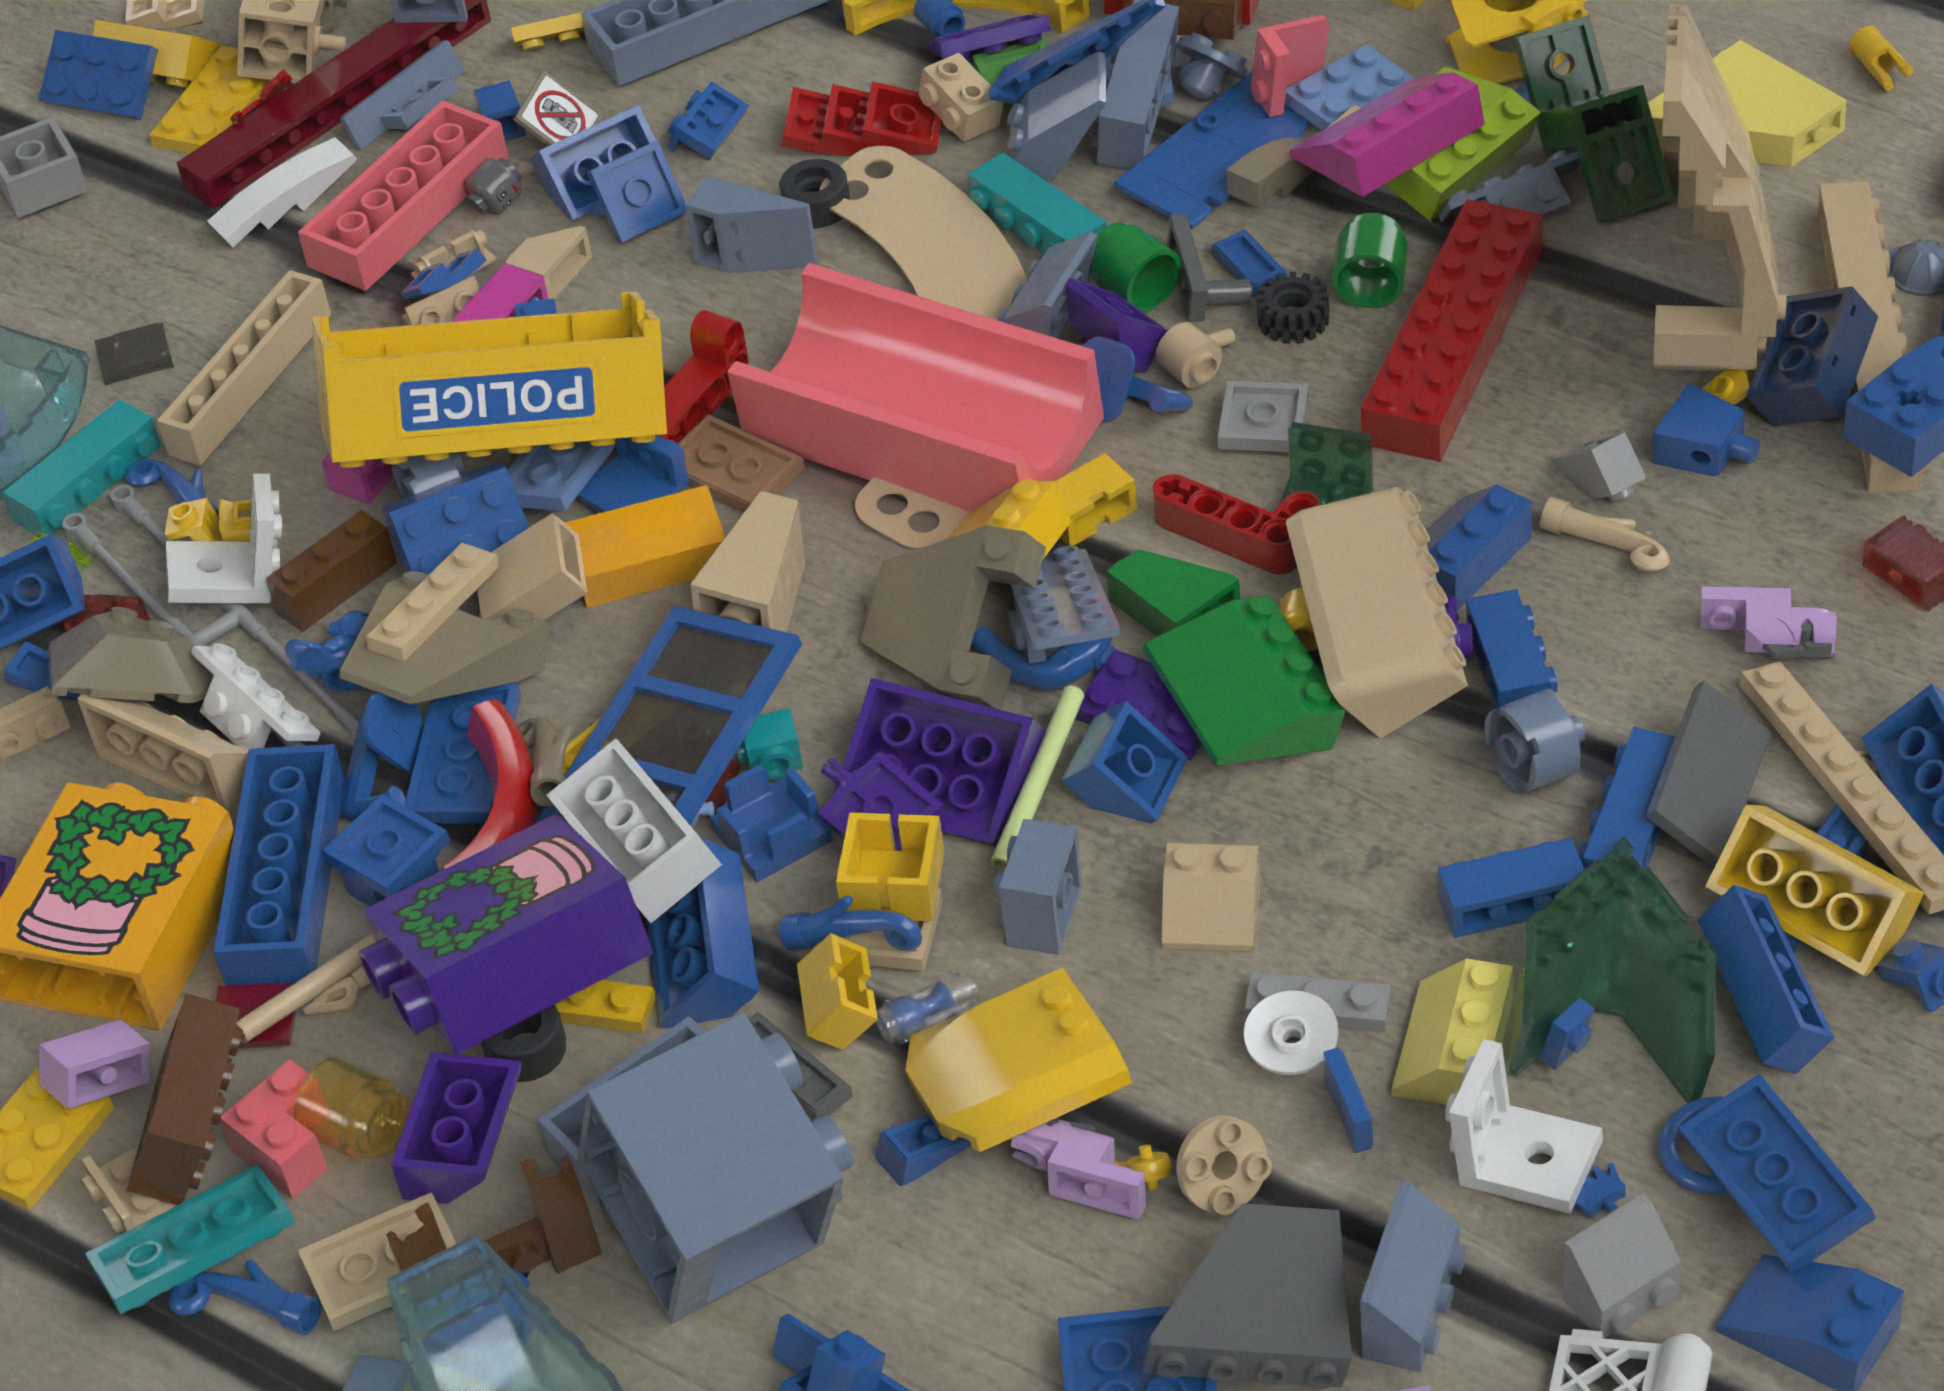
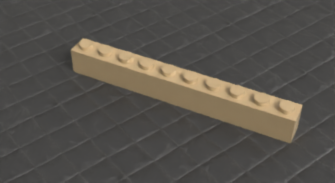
M1868 181L1819 185L1817 216L1831 289L1853 286L1878 315V320L1850 393L1851 397L1900 357L1906 355L1907 350L1905 332H1898V329L1901 327L1899 304L1893 305L1892 303L1895 301L1894 277H1887V274L1890 272L1889 251L1882 250L1885 242L1883 223H1876L1879 220L1878 197H1871ZM1860 448L1869 493L1917 491L1921 489L1922 473L1929 472L1930 463L1913 477H1910Z

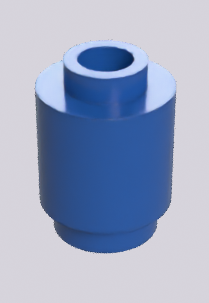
M952 0L916 1L914 6L915 17L936 37L964 29L965 19L963 12Z

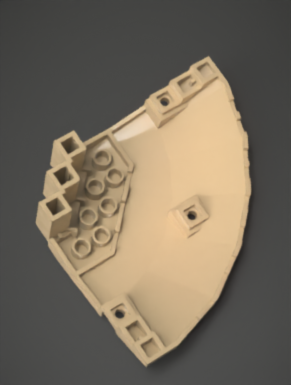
M1669 4L1662 136H1665L1664 162L1670 182H1679L1678 208H1694L1693 234L1703 235V240H1723L1740 286L1739 307L1656 305L1653 365L1654 369L1755 370L1757 356H1761L1766 351V338L1776 337L1777 320H1785L1786 294H1778V261L1750 135L1687 5Z

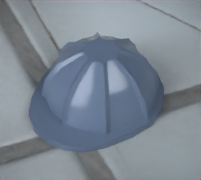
M1919 238V240L1889 250L1890 272L1887 274V277H1894L1895 287L1915 296H1933L1944 293V247L1938 241L1922 240Z

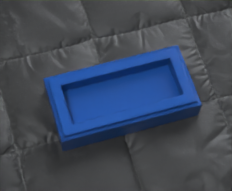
M1246 230L1212 244V255L1235 279H1250L1253 298L1258 294L1260 285L1265 286V281L1268 278L1276 281V275L1283 273L1284 278H1287V272Z
M1338 1047L1324 1051L1325 1083L1355 1153L1372 1149V1117L1343 1050H1340Z

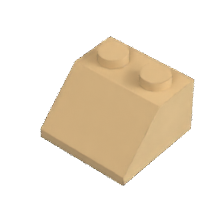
M1167 843L1163 874L1162 949L1254 952L1261 883L1258 846Z

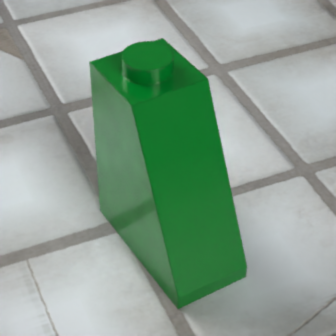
M1137 549L1126 558L1117 561L1106 571L1109 601L1156 637L1231 600L1240 599L1239 578L1235 575Z

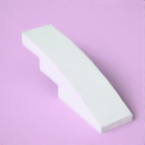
M334 137L296 155L263 175L231 199L207 222L234 248L259 222L269 230L293 205L296 204L304 212L357 158Z

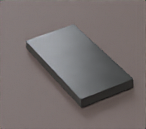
M1705 680L1696 685L1646 817L1711 867L1715 868L1747 804L1772 732Z

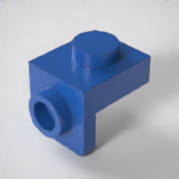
M1916 940L1905 941L1897 945L1893 949L1892 954L1877 964L1883 981L1916 988L1924 1010L1934 1012L1944 1004L1943 947Z
M1579 998L1557 1019L1549 1014H1544L1521 1035L1519 1045L1556 1070L1573 1053H1579L1588 1043L1593 1032L1589 1028V1024L1595 1008Z

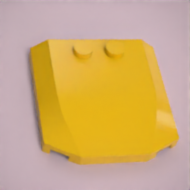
M1063 967L911 1035L905 1068L910 1085L941 1135L953 1141L958 1137L969 1140L972 1149L978 1152L989 1149L1132 1084L1129 1070L1115 1041Z

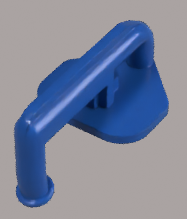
M1094 337L1081 345L1093 349L1095 352L1104 413L1102 422H1111L1120 416L1127 395L1148 401L1152 411L1155 413H1163L1165 411L1185 412L1192 408L1193 400L1188 394L1134 377L1135 356L1126 344L1105 337Z
M375 692L368 698L366 708L359 720L342 795L340 813L344 818L355 820L381 796L370 797L379 756H382L403 772L413 771L424 728L417 703L408 704ZM391 786L388 792L383 794L405 807V796L398 787Z

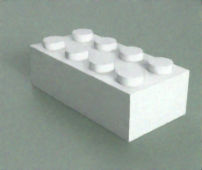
M614 739L547 794V797L572 828L625 876L636 906L650 923L655 921L722 865L617 739Z

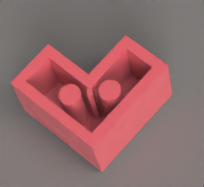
M291 1059L286 1061L221 1115L220 1121L231 1151L251 1167L258 1164L269 1181L292 1199L327 1170L317 1137L312 1132L332 1115L320 1081Z

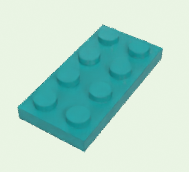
M256 1164L85 1254L93 1271L119 1313L123 1314L132 1308L145 1305L151 1298L176 1285L189 1282L195 1275L206 1269L234 1258L244 1249L264 1239L276 1236L281 1230L294 1224L295 1220L287 1204L259 1165Z

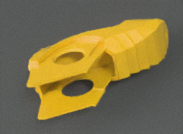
M1450 0L1460 28L1447 36L1445 41L1450 43L1459 71L1497 84H1504L1524 78L1517 52H1501L1494 49L1489 43L1528 30L1531 33L1587 16L1588 11L1584 9V3L1587 0ZM1561 53L1557 54L1553 60V68L1555 69L1567 57Z

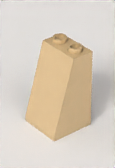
M764 491L759 492L690 584L693 609L695 611L783 632L788 631L805 568L798 500ZM697 634L700 649L707 651L715 650L737 656L743 661L762 666L770 654L769 651Z

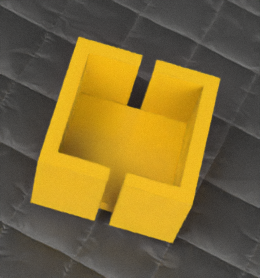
M849 813L836 879L839 901L846 895H850L853 897V902L847 911H894L904 914L914 921H933L945 852L940 816L899 814L898 827L902 851H895L890 814Z

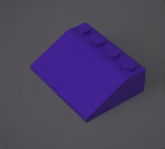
M871 678L843 767L852 773L854 770L865 766L881 751L943 804L945 812L940 816L943 833L996 846L1046 731L1031 717Z

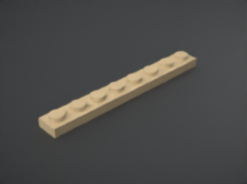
M1779 661L1741 672L1739 686L1899 879L1925 892L1920 905L1927 914L1944 910V855L1786 667Z

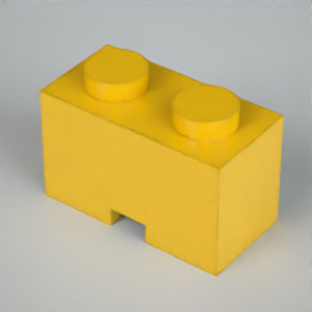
M1106 453L1054 481L1071 520V523L1060 536V539L1068 546H1074L1097 533L1096 525L1106 520L1111 525L1137 510L1135 479Z
M830 933L797 964L807 1036L844 1050L875 1023L878 1018L874 992L866 988V981L871 977L867 948Z

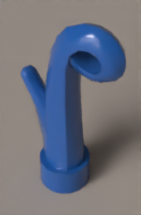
M143 459L130 465L125 474L126 481L136 487L150 486L160 479L172 492L178 504L206 498L203 488V472L200 469L194 470L192 481L190 482L183 474L163 461ZM208 499V501H209L210 504L212 505L213 509L215 510V512H216L217 515L219 516V510H218L217 507Z
M846 895L832 907L815 914L802 912L785 915L779 927L781 941L785 948L790 951L812 948L816 943L822 942L830 933L842 938L856 934L883 931L886 941L892 947L900 951L909 952L921 945L922 934L918 925L901 913L881 910L847 911L853 902V897L850 895Z
M248 1260L245 1264L252 1280L219 1272H201L195 1275L189 1282L172 1287L168 1296V1305L173 1312L178 1315L189 1316L201 1311L206 1306L211 1293H214L277 1320L283 1328L301 1335H308L313 1331L321 1314V1303L318 1298L299 1291L290 1292L271 1280L253 1260ZM196 1293L191 1299H186L191 1294Z

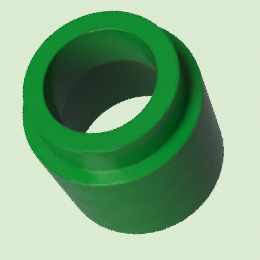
M1364 213L1352 218L1341 230L1336 241L1331 279L1332 287L1340 299L1354 307L1382 308L1399 298L1404 288L1408 242L1400 225L1389 216L1380 213Z
M1113 223L1097 234L1091 274L1094 282L1100 288L1118 293L1144 313H1148L1168 299L1175 289L1181 273V261L1177 253L1136 225Z

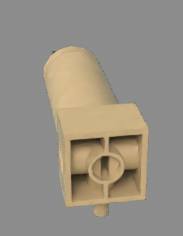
M243 0L239 11L237 76L271 80L284 69L292 77L291 82L296 83L316 69L320 48L344 51L346 48L345 37L322 34L320 18L325 0Z

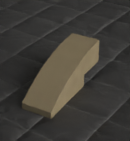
M1286 137L1274 140L1240 158L1226 169L1228 194L1258 208L1273 195L1281 198L1286 197L1315 171L1290 156L1289 150L1306 140L1300 137Z

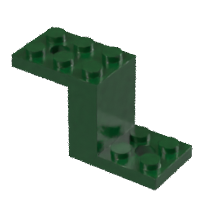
M1589 15L1513 38L1530 103L1541 112L1537 121V128L1543 149L1548 151L1569 147L1577 148L1597 223L1675 200L1644 86L1638 85L1609 90ZM1559 53L1564 54L1570 63L1568 72L1563 76L1557 74L1553 68V60ZM1622 162L1629 163L1634 170L1633 179L1628 184H1623L1617 176V169Z

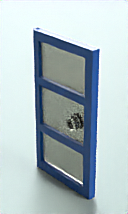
M673 606L564 775L565 779L614 739H617L687 823L691 825L801 648L802 642L798 635ZM555 806L544 807L534 824L556 813L567 823L568 821Z

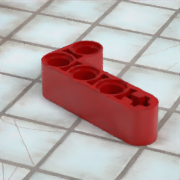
M701 310L696 315L690 329L693 355L664 386L667 434L659 436L678 444L708 414L712 415L731 394L728 370L735 361L749 364L744 329L739 321L707 310Z
M1177 474L1161 476L1153 484L1154 513L1158 526L1277 575L1290 573L1297 568L1286 520L1300 510L1320 505L1319 499L1312 493L1295 492L1288 495L1272 513Z

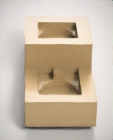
M127 0L125 23L149 29H168L203 21L205 0Z

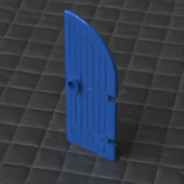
M1251 71L1244 79L1240 80L1114 182V188L1170 218L1171 214H1186L1190 229L1192 230L1213 212V208L1207 205L1208 202L1220 207L1232 197V195L1228 194L1226 169L1254 149L1271 141L1286 137L1301 138L1310 122L1286 105H1284V113L1282 115L1269 117L1261 104L1256 103L1251 91L1253 71Z

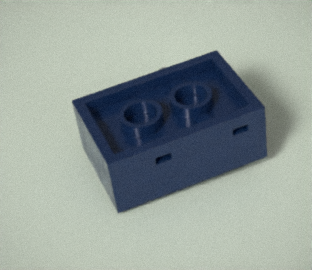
M1853 286L1786 296L1785 320H1777L1776 337L1766 338V351L1761 355L1746 397L1772 426L1842 417L1878 320V315Z

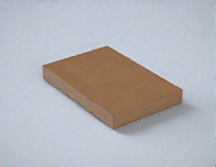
M709 414L678 443L685 453V463L689 479L688 486L697 488L707 485L712 498L742 512L746 511L760 491L778 495L805 469L803 457Z

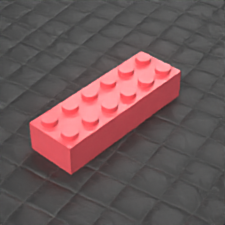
M442 100L298 231L307 267L367 291L469 195L465 186L466 179L485 159L493 158L498 160L502 157L507 160L509 158L501 123Z

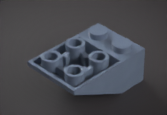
M707 176L684 204L695 264L726 273L805 268L808 263L819 264L810 205L808 203Z

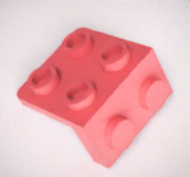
M1324 15L1257 29L1251 91L1255 102L1261 104L1269 117L1284 113L1286 89L1288 86H1292L1324 68L1330 24Z

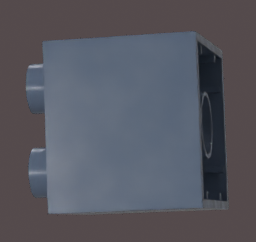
M745 1012L587 1091L577 1161L671 1324L824 1244L836 1203L842 1200L841 1186L844 1180L842 1172L853 1165L849 1146L833 1119L824 1114L810 1121L793 1094L792 1090L802 1086L803 1076L798 1061L786 1040L778 1033H773L761 1040Z

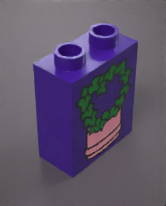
M558 813L364 909L376 942L358 951L361 964L374 990L382 1000L392 997L394 1005L410 1033L415 1036L432 1027L456 1055L653 954L625 876Z

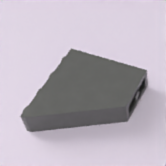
M1242 1203L1151 1334L1142 1364V1373L1161 1375L1166 1378L1181 1376L1210 1378L1219 1382L1241 1380L1256 1381L1266 1385L1281 1383L1310 1385L1319 1389L1342 1387L1352 1357L1339 1210Z

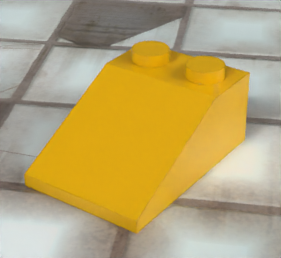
M1026 479L1017 482L966 515L948 539L986 525L1025 531L1046 547L1044 559L1071 523V520L1054 480L1035 481L1033 479Z

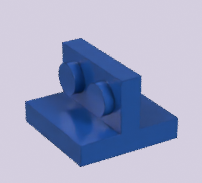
M658 140L587 172L598 197L597 200L589 203L595 217L606 215L618 243L624 242L686 213L684 206L686 202Z

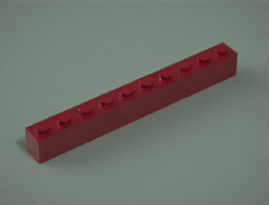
M464 0L468 14L466 22L395 23V19L392 18L176 162L185 192L210 208H216L341 123V116L439 42L447 40L454 47L491 22L487 0Z

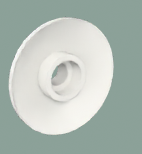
M1297 990L1282 991L1264 998L1251 1010L1244 1026V1041L1251 1058L1262 1068L1281 1075L1303 1074L1324 1063L1323 1052L1336 1047L1339 1035L1337 1019L1331 1007L1318 996ZM1291 1037L1300 1039L1296 1043H1285Z

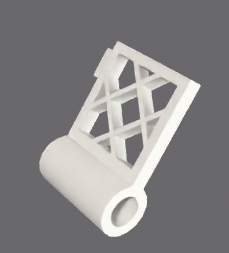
M1573 1329L1571 1336H1560L1549 1391H1591L1587 1385L1607 1372L1620 1385L1612 1391H1637L1642 1388V1391H1706L1713 1352L1701 1338L1689 1333L1678 1334L1667 1338L1663 1344L1604 1339L1603 1331ZM1571 1353L1591 1354L1598 1361L1597 1364L1580 1375H1577L1568 1365ZM1629 1358L1648 1360L1646 1369L1630 1380L1617 1368L1618 1365Z

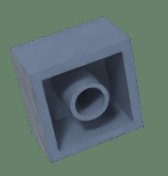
M1023 819L1018 835L1011 836L1007 847L1008 863L1005 871L999 870L995 879L994 895L1000 898L1001 902L998 925L1004 927L1006 946L1059 955L1083 888L1077 827Z

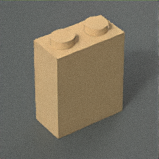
M551 513L492 551V553L497 554L499 568L476 590L480 607L478 617L492 621L507 614L512 609H524L532 612L534 617L546 620L587 594L579 535L554 513Z

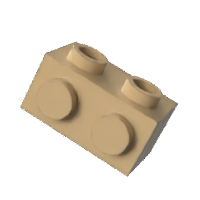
M956 53L923 68L918 96L923 104L930 107L943 121L946 128L953 131L962 142L975 138L1000 125L1004 102L990 100L988 91L991 85L960 53Z

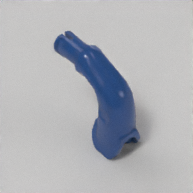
M987 626L980 628L974 633L971 647L977 653L990 655L1011 669L1012 673L1009 681L1043 691L1060 690L1075 683L1094 668L1097 671L1102 669L1115 651V647L1111 644V637L1060 646L1046 657V661L1029 664L1026 657L1017 651L1016 648H1009Z

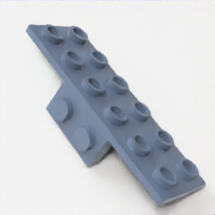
M1064 546L1055 549L1054 554L1046 555L1042 561L1035 588L1009 584L1015 605V611L1008 612L1011 635L1015 639L1017 651H1025L1029 664L1046 661L1045 649L1121 635L1119 623L1086 549H1079L1076 546Z

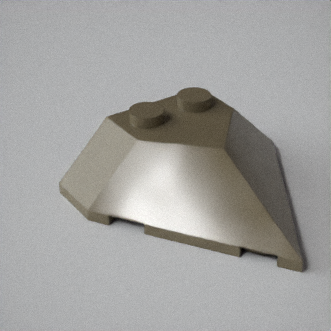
M114 607L110 612L90 617L51 641L48 647V655H50L49 677L50 683H52L50 693L54 696H67V692L87 694L90 698L154 701V696L161 694L177 702L195 703L204 700L211 684V679L204 665L191 654L193 644L187 635L173 631L174 626L170 623L159 620L145 621L137 618V612L123 607Z

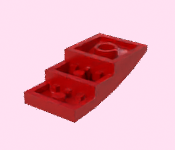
M874 81L871 83L869 92L832 84L830 95L793 87L781 147L842 156H852L862 149L873 146L894 147L908 155L936 153L942 120L930 107L923 104L918 96L919 92Z

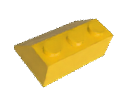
M95 20L93 36L155 47L158 49L150 82H155L156 76L166 77L165 84L187 88L188 81L192 82L220 46H226V44L192 35Z

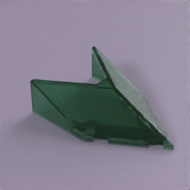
M1623 836L1614 844L1612 851L1602 860H1595L1558 892L1553 902L1542 912L1536 911L1527 919L1507 1075L1518 1076L1543 1053L1552 1022L1575 1001L1581 998L1595 1008L1594 1012L1621 1016L1688 1104L1701 1099L1715 1058L1716 950L1706 938L1700 940L1688 926L1689 916L1650 867L1642 868L1632 855L1634 847Z

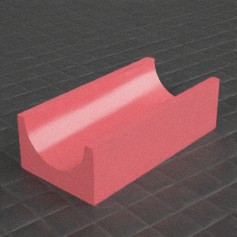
M808 263L801 273L803 289L798 323L791 342L778 364L769 372L735 361L727 372L742 430L799 455L806 460L867 480L875 477L969 512H973L1019 481L1026 479L1056 481L1065 476L1104 419L1095 352L1093 349L812 263Z

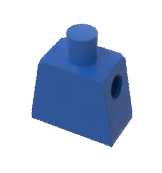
M1688 383L1653 432L1652 463L1714 477L1721 474L1731 458L1752 464L1758 455L1760 440L1744 435L1745 413L1741 408Z

